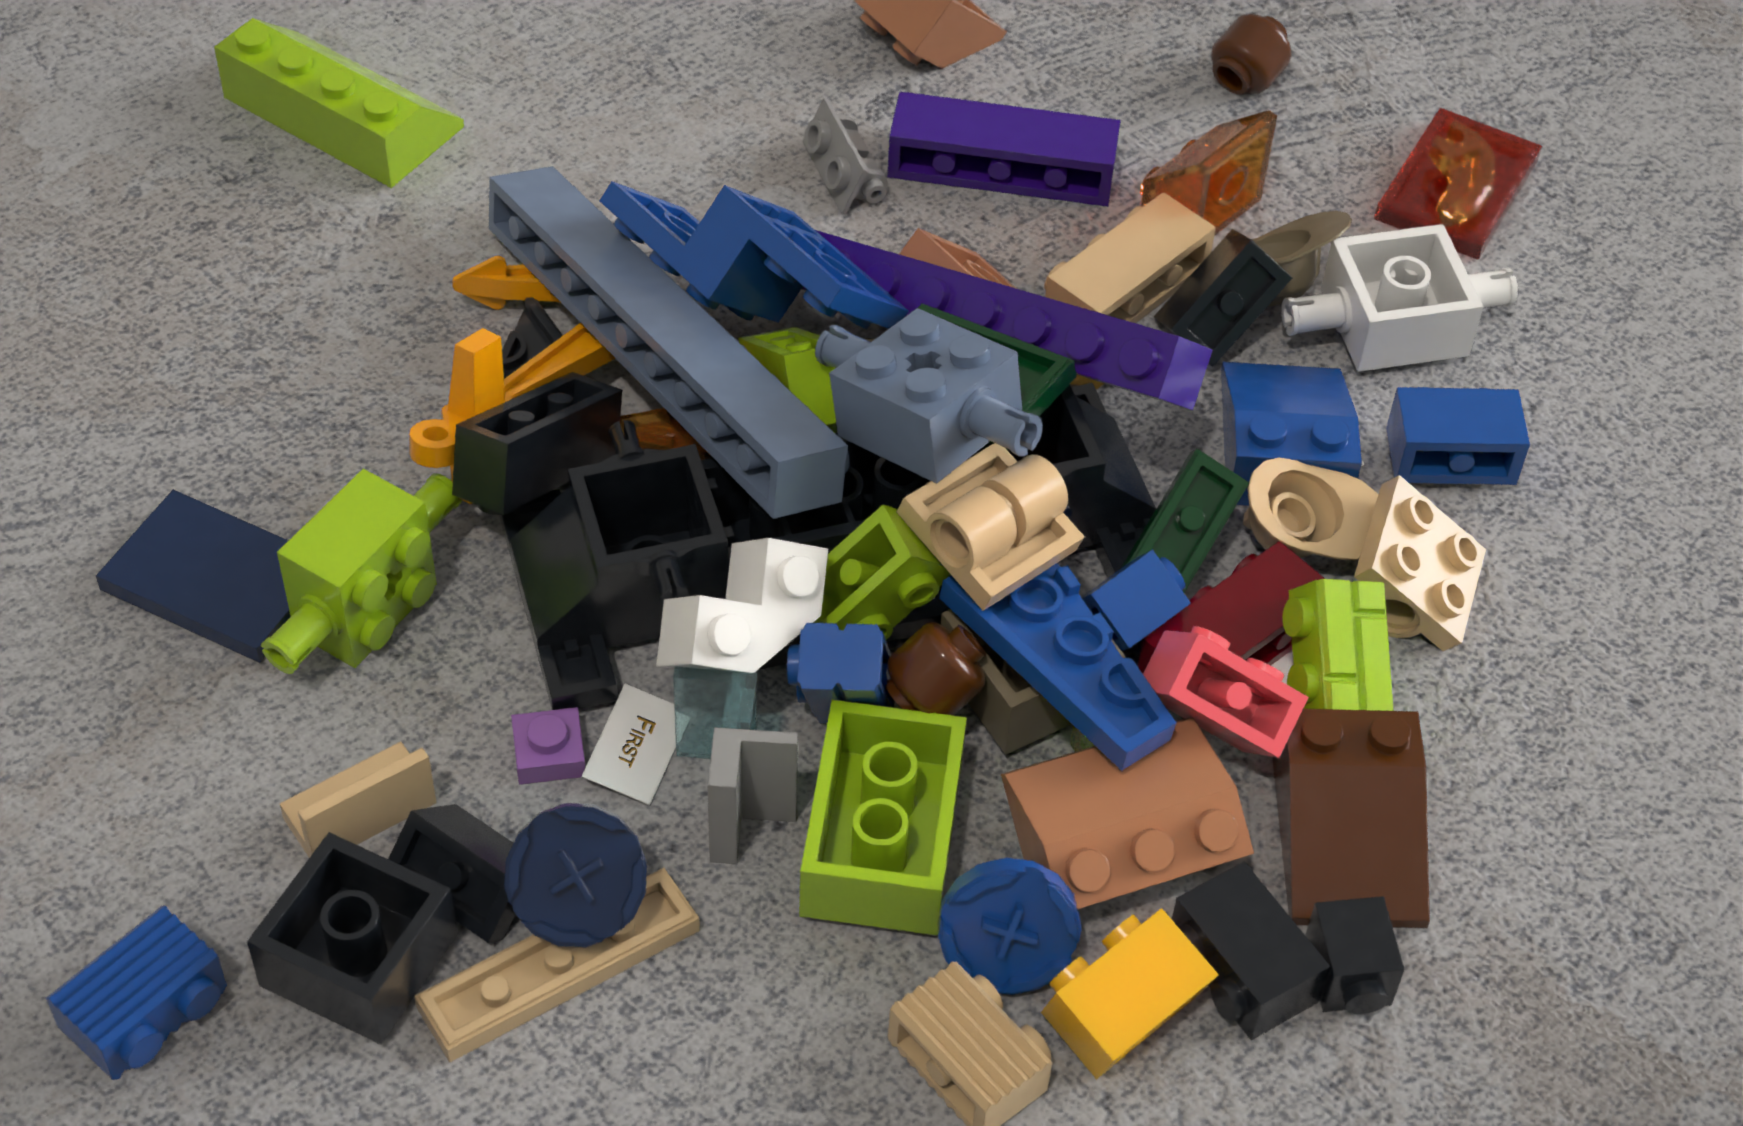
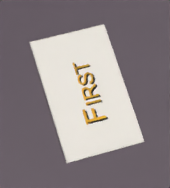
M624 684L581 777L650 805L692 711Z

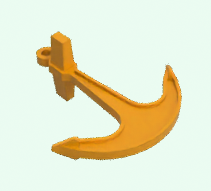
M494 256L454 276L452 279L455 291L494 310L502 309L506 304V300H525L528 297H533L537 301L561 303L524 264L507 265L505 258L502 256ZM579 323L504 379L501 336L481 328L455 344L449 402L441 408V419L423 420L416 423L410 429L409 455L414 462L424 467L442 468L450 466L451 481L453 482L456 424L571 372L584 376L614 360L615 357ZM462 499L463 501L467 502L468 504H470V505L472 504L471 502Z

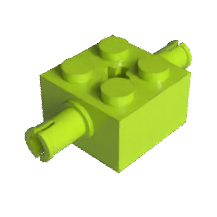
M364 468L277 551L291 617L271 637H268L261 643V647L264 648L262 652L267 660L280 671L286 674H293L299 668L302 661L316 647H319L351 667L356 668L372 651L381 649L390 639L394 628L413 608L423 606L429 600L437 585L430 532L453 509H456L462 503V499L452 495L453 482L444 475L433 473L426 480V483L414 495H411Z

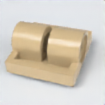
M996 443L967 459L937 484L931 481L904 497L897 510V514L982 611L1075 552L1085 538L1063 513L1068 504V492L1065 482L1055 466L1039 455H1028L1017 462L1005 447Z
M1398 475L1381 484L1354 578L1358 581L1384 582L1388 636L1409 638L1421 633L1439 649L1445 651L1461 644L1463 641L1486 549L1438 509L1426 496L1422 495Z

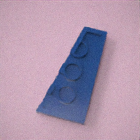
M1056 563L984 611L953 576L944 579L939 598L1121 771L1171 740L1176 721L1133 659L1123 658L1111 641L1114 633L1101 613L1093 615L1079 595L1081 584L1068 565L1060 567Z

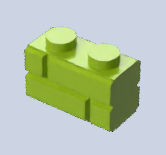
M1320 579L1289 590V600L1284 606L1282 618L1286 634L1292 637L1293 665L1288 672L1287 685L1309 697L1303 709L1394 711L1384 582H1350V580Z

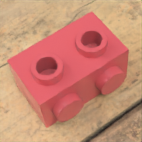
M1193 626L1191 632L1164 631L1143 675L1165 707L1184 719L1194 718L1200 728L1242 752L1279 758L1309 697L1282 682L1285 675L1273 666L1254 658L1244 660L1228 650L1230 642L1210 630Z

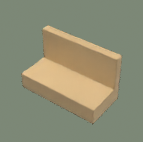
M400 741L279 804L284 821L310 858L328 832L358 845L407 819L411 810L428 808L437 802L429 756L423 748L409 753Z

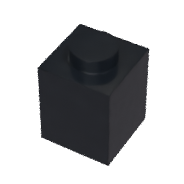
M1384 896L1315 902L1305 936L1330 965L1320 997L1322 1011L1347 1010L1351 1014L1362 1015L1378 1011L1384 1006H1392L1405 969Z

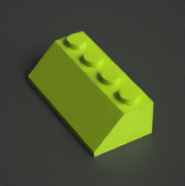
M251 18L214 46L225 99L390 188L394 187L464 128L463 118L294 30Z

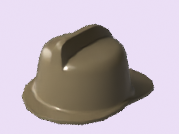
M1327 211L1308 215L1252 239L1293 278L1267 307L1282 304L1283 299L1287 297H1301L1313 285L1320 271L1321 247L1337 239L1349 229L1352 219L1348 213Z

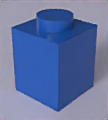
M1153 549L1133 559L1081 597L1093 615L1102 614L1114 632L1112 640L1121 651L1134 646L1191 604L1182 591L1185 589V582L1178 569L1167 558L1161 557L1159 559Z

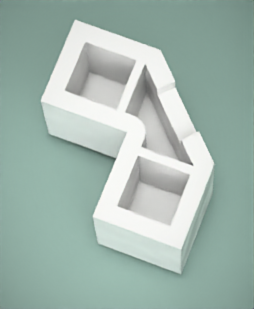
M773 538L732 543L726 599L702 595L664 599L656 667L715 676L755 673L797 637L806 623H813L821 616L828 548Z

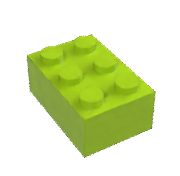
M831 700L800 870L799 917L938 935V919L944 895L962 769L967 717L938 713L928 714L922 711Z

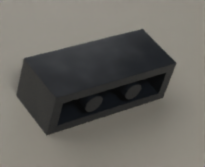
M571 372L456 424L452 495L477 504L478 508L485 513L505 515L569 482L568 469L600 463L616 455L608 430L611 425L618 421L620 422L623 390Z

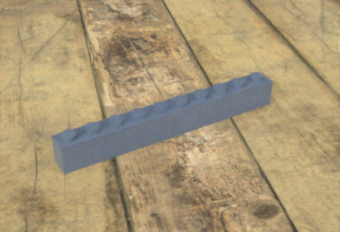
M553 166L490 177L489 230L773 519L842 502L844 477L849 469L848 445L692 299L684 289L656 265L629 237L621 233L575 186Z

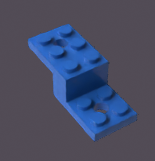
M611 181L599 200L617 217L614 226L621 233L638 243L644 244L645 242L653 249L649 256L650 259L668 273L675 276H683L690 283L686 288L687 293L710 309L717 310L719 305L722 304L734 314L747 321H752L756 315L779 323L804 286L807 290L803 298L816 310L832 318L839 311L848 320L864 329H868L871 323L890 329L909 312L908 309L796 213L729 186H723L700 222L681 206Z

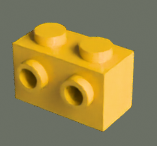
M1162 908L1143 923L1134 914L1131 915L1102 940V944L1108 950L1091 965L1082 956L1077 958L1049 983L1056 993L1041 1011V1014L1096 1080L1199 996L1219 975Z

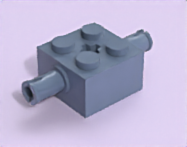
M919 308L915 309L872 342L856 336L838 325L830 326V332L824 330L815 347L817 361L824 366L835 368L829 375L838 436L936 484L990 441L1011 450L1018 456L1028 455L1027 449L1033 451L1040 440L1042 421L1037 415L1022 411L1018 353L1008 347Z

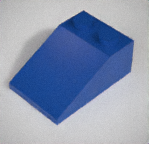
M1222 362L1221 385L1226 468L1249 482L1252 472L1264 461L1280 457L1342 472L1355 478L1359 477L1362 458L1358 415L1341 369ZM1247 488L1237 505L1249 506Z

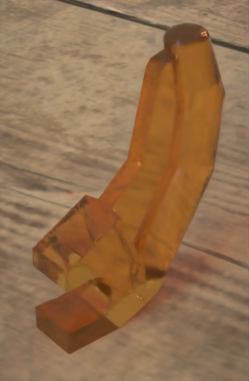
M1455 120L1449 125L1446 140L1440 136L1433 139L1429 157L1443 176L1446 175L1449 181V185L1437 206L1439 220L1447 227L1476 217L1493 195L1495 156L1491 147L1476 131Z

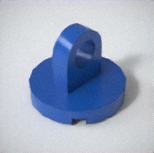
M1002 858L980 863L956 878L942 899L938 919V937L945 961L948 964L957 961L972 978L976 975H982L993 984L998 993L1008 995L1038 990L1050 983L1071 963V955L1077 947V942L1079 946L1082 931L1074 893L1057 873L1035 861Z

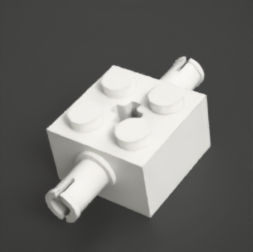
M1443 224L1341 237L1331 242L1321 286L1323 294L1283 299L1281 308L1284 328L1287 327L1286 333L1289 336L1336 328L1341 333L1358 372L1467 357L1471 352L1483 308L1514 305L1518 295L1517 280L1515 276H1512L1513 271L1510 268L1467 274Z

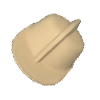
M1280 457L1264 461L1252 472L1247 487L1249 507L1244 513L1243 525L1252 530L1256 540L1265 550L1279 541L1300 558L1316 554L1339 560H1359L1378 497V493L1362 480L1342 472Z

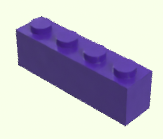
M899 91L889 135L887 178L1108 207L1121 120Z

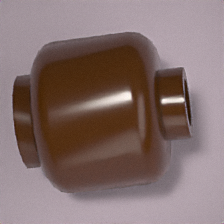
M1257 14L1241 15L1212 46V71L1216 80L1226 90L1237 95H1243L1244 93L1260 94L1265 91L1290 63L1292 50L1287 39L1286 29L1278 20L1270 16L1263 17Z
M929 622L923 625L887 660L890 679L885 685L886 689L902 709L954 716L984 687L986 677L979 661L986 655V652L975 637L963 626L958 625L950 631L945 626Z

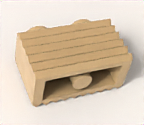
M957 961L951 962L946 969H940L935 977H929L924 985H918L913 993H907L901 1001H896L890 1008L888 1039L891 1045L897 1047L900 1055L907 1058L910 1066L916 1068L919 1076L926 1079L929 1087L935 1089L938 1097L944 1098L947 1106L954 1110L958 1118L963 1119L966 1126H1001L1048 1091L1052 1062L1050 1061V1049L1043 1037L1030 1025L1025 1024L1019 1028L1003 1011L1002 999L993 984L982 975H976L972 978Z

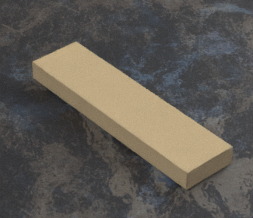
M662 868L647 876L646 894L634 919L613 936L588 947L557 946L532 935L415 995L416 1008L449 1062H452L699 932L700 920L666 869Z

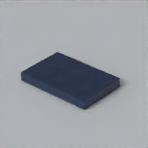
M174 489L96 575L100 590L259 663L265 657L262 652L264 648L261 647V643L268 637H271L291 617L277 551L289 540Z

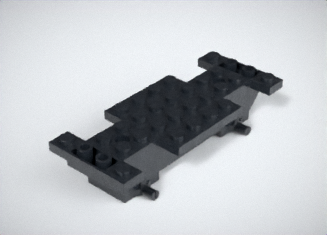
M1088 383L1073 387L1069 385L1039 416L1042 421V434L1033 451L1027 449L1028 455H1039L1047 459L1061 474L1068 492V504L1063 513L1085 536L1077 549L1094 545L1109 578L1121 569L1154 514L1156 507L1115 419L1107 414L1094 384ZM623 420L624 435L620 422L614 423L609 428L608 434L612 440L616 455L600 463L568 469L569 487L562 493L560 489L551 490L548 494L516 508L512 513L499 515L552 710L575 707L580 709L617 701V683L607 649L660 638L664 599L696 595L726 599L732 543L773 538L828 548L829 554L880 506L884 504L898 509L904 497L931 481L841 438L848 445L847 450L849 453V469L844 477L842 502L773 519L714 458L701 460L696 444L667 450L642 449L636 433V426L633 422ZM981 448V449L978 450L975 454L979 453L980 451H982V450H984V449ZM1008 449V452L1017 462L1026 457L1018 456ZM942 585L939 587V592L935 598L927 604L915 608L893 628V632L886 642L909 638L929 622L941 625L942 613L950 609L939 598ZM800 634L758 670L787 664L790 644H800Z

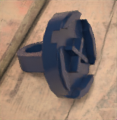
M564 803L538 813L518 832L506 857L504 888L514 913L533 935L557 946L588 947L613 936L634 919L646 894L647 861L638 836L620 816L594 804Z

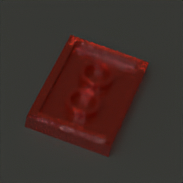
M1439 108L1377 204L1374 219L1400 230L1443 224L1456 251L1479 260L1538 162L1542 146L1449 110Z

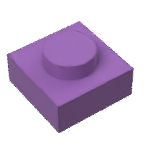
M578 707L511 715L519 785L580 778L585 770V759Z

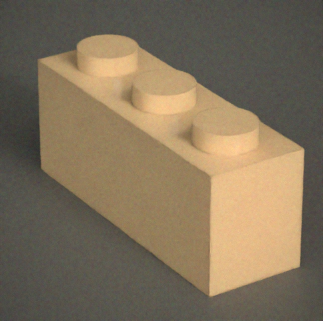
M1163 192L1145 206L1134 208L1123 222L1108 233L1097 235L1086 249L1071 260L1057 264L1046 278L1044 285L1046 290L1045 297L1137 323L1169 299L1212 252L1216 227Z

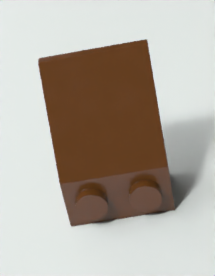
M1303 709L1280 757H1272L1289 916L1296 925L1308 926L1315 902L1384 896L1393 928H1428L1430 922L1427 770L1418 711Z

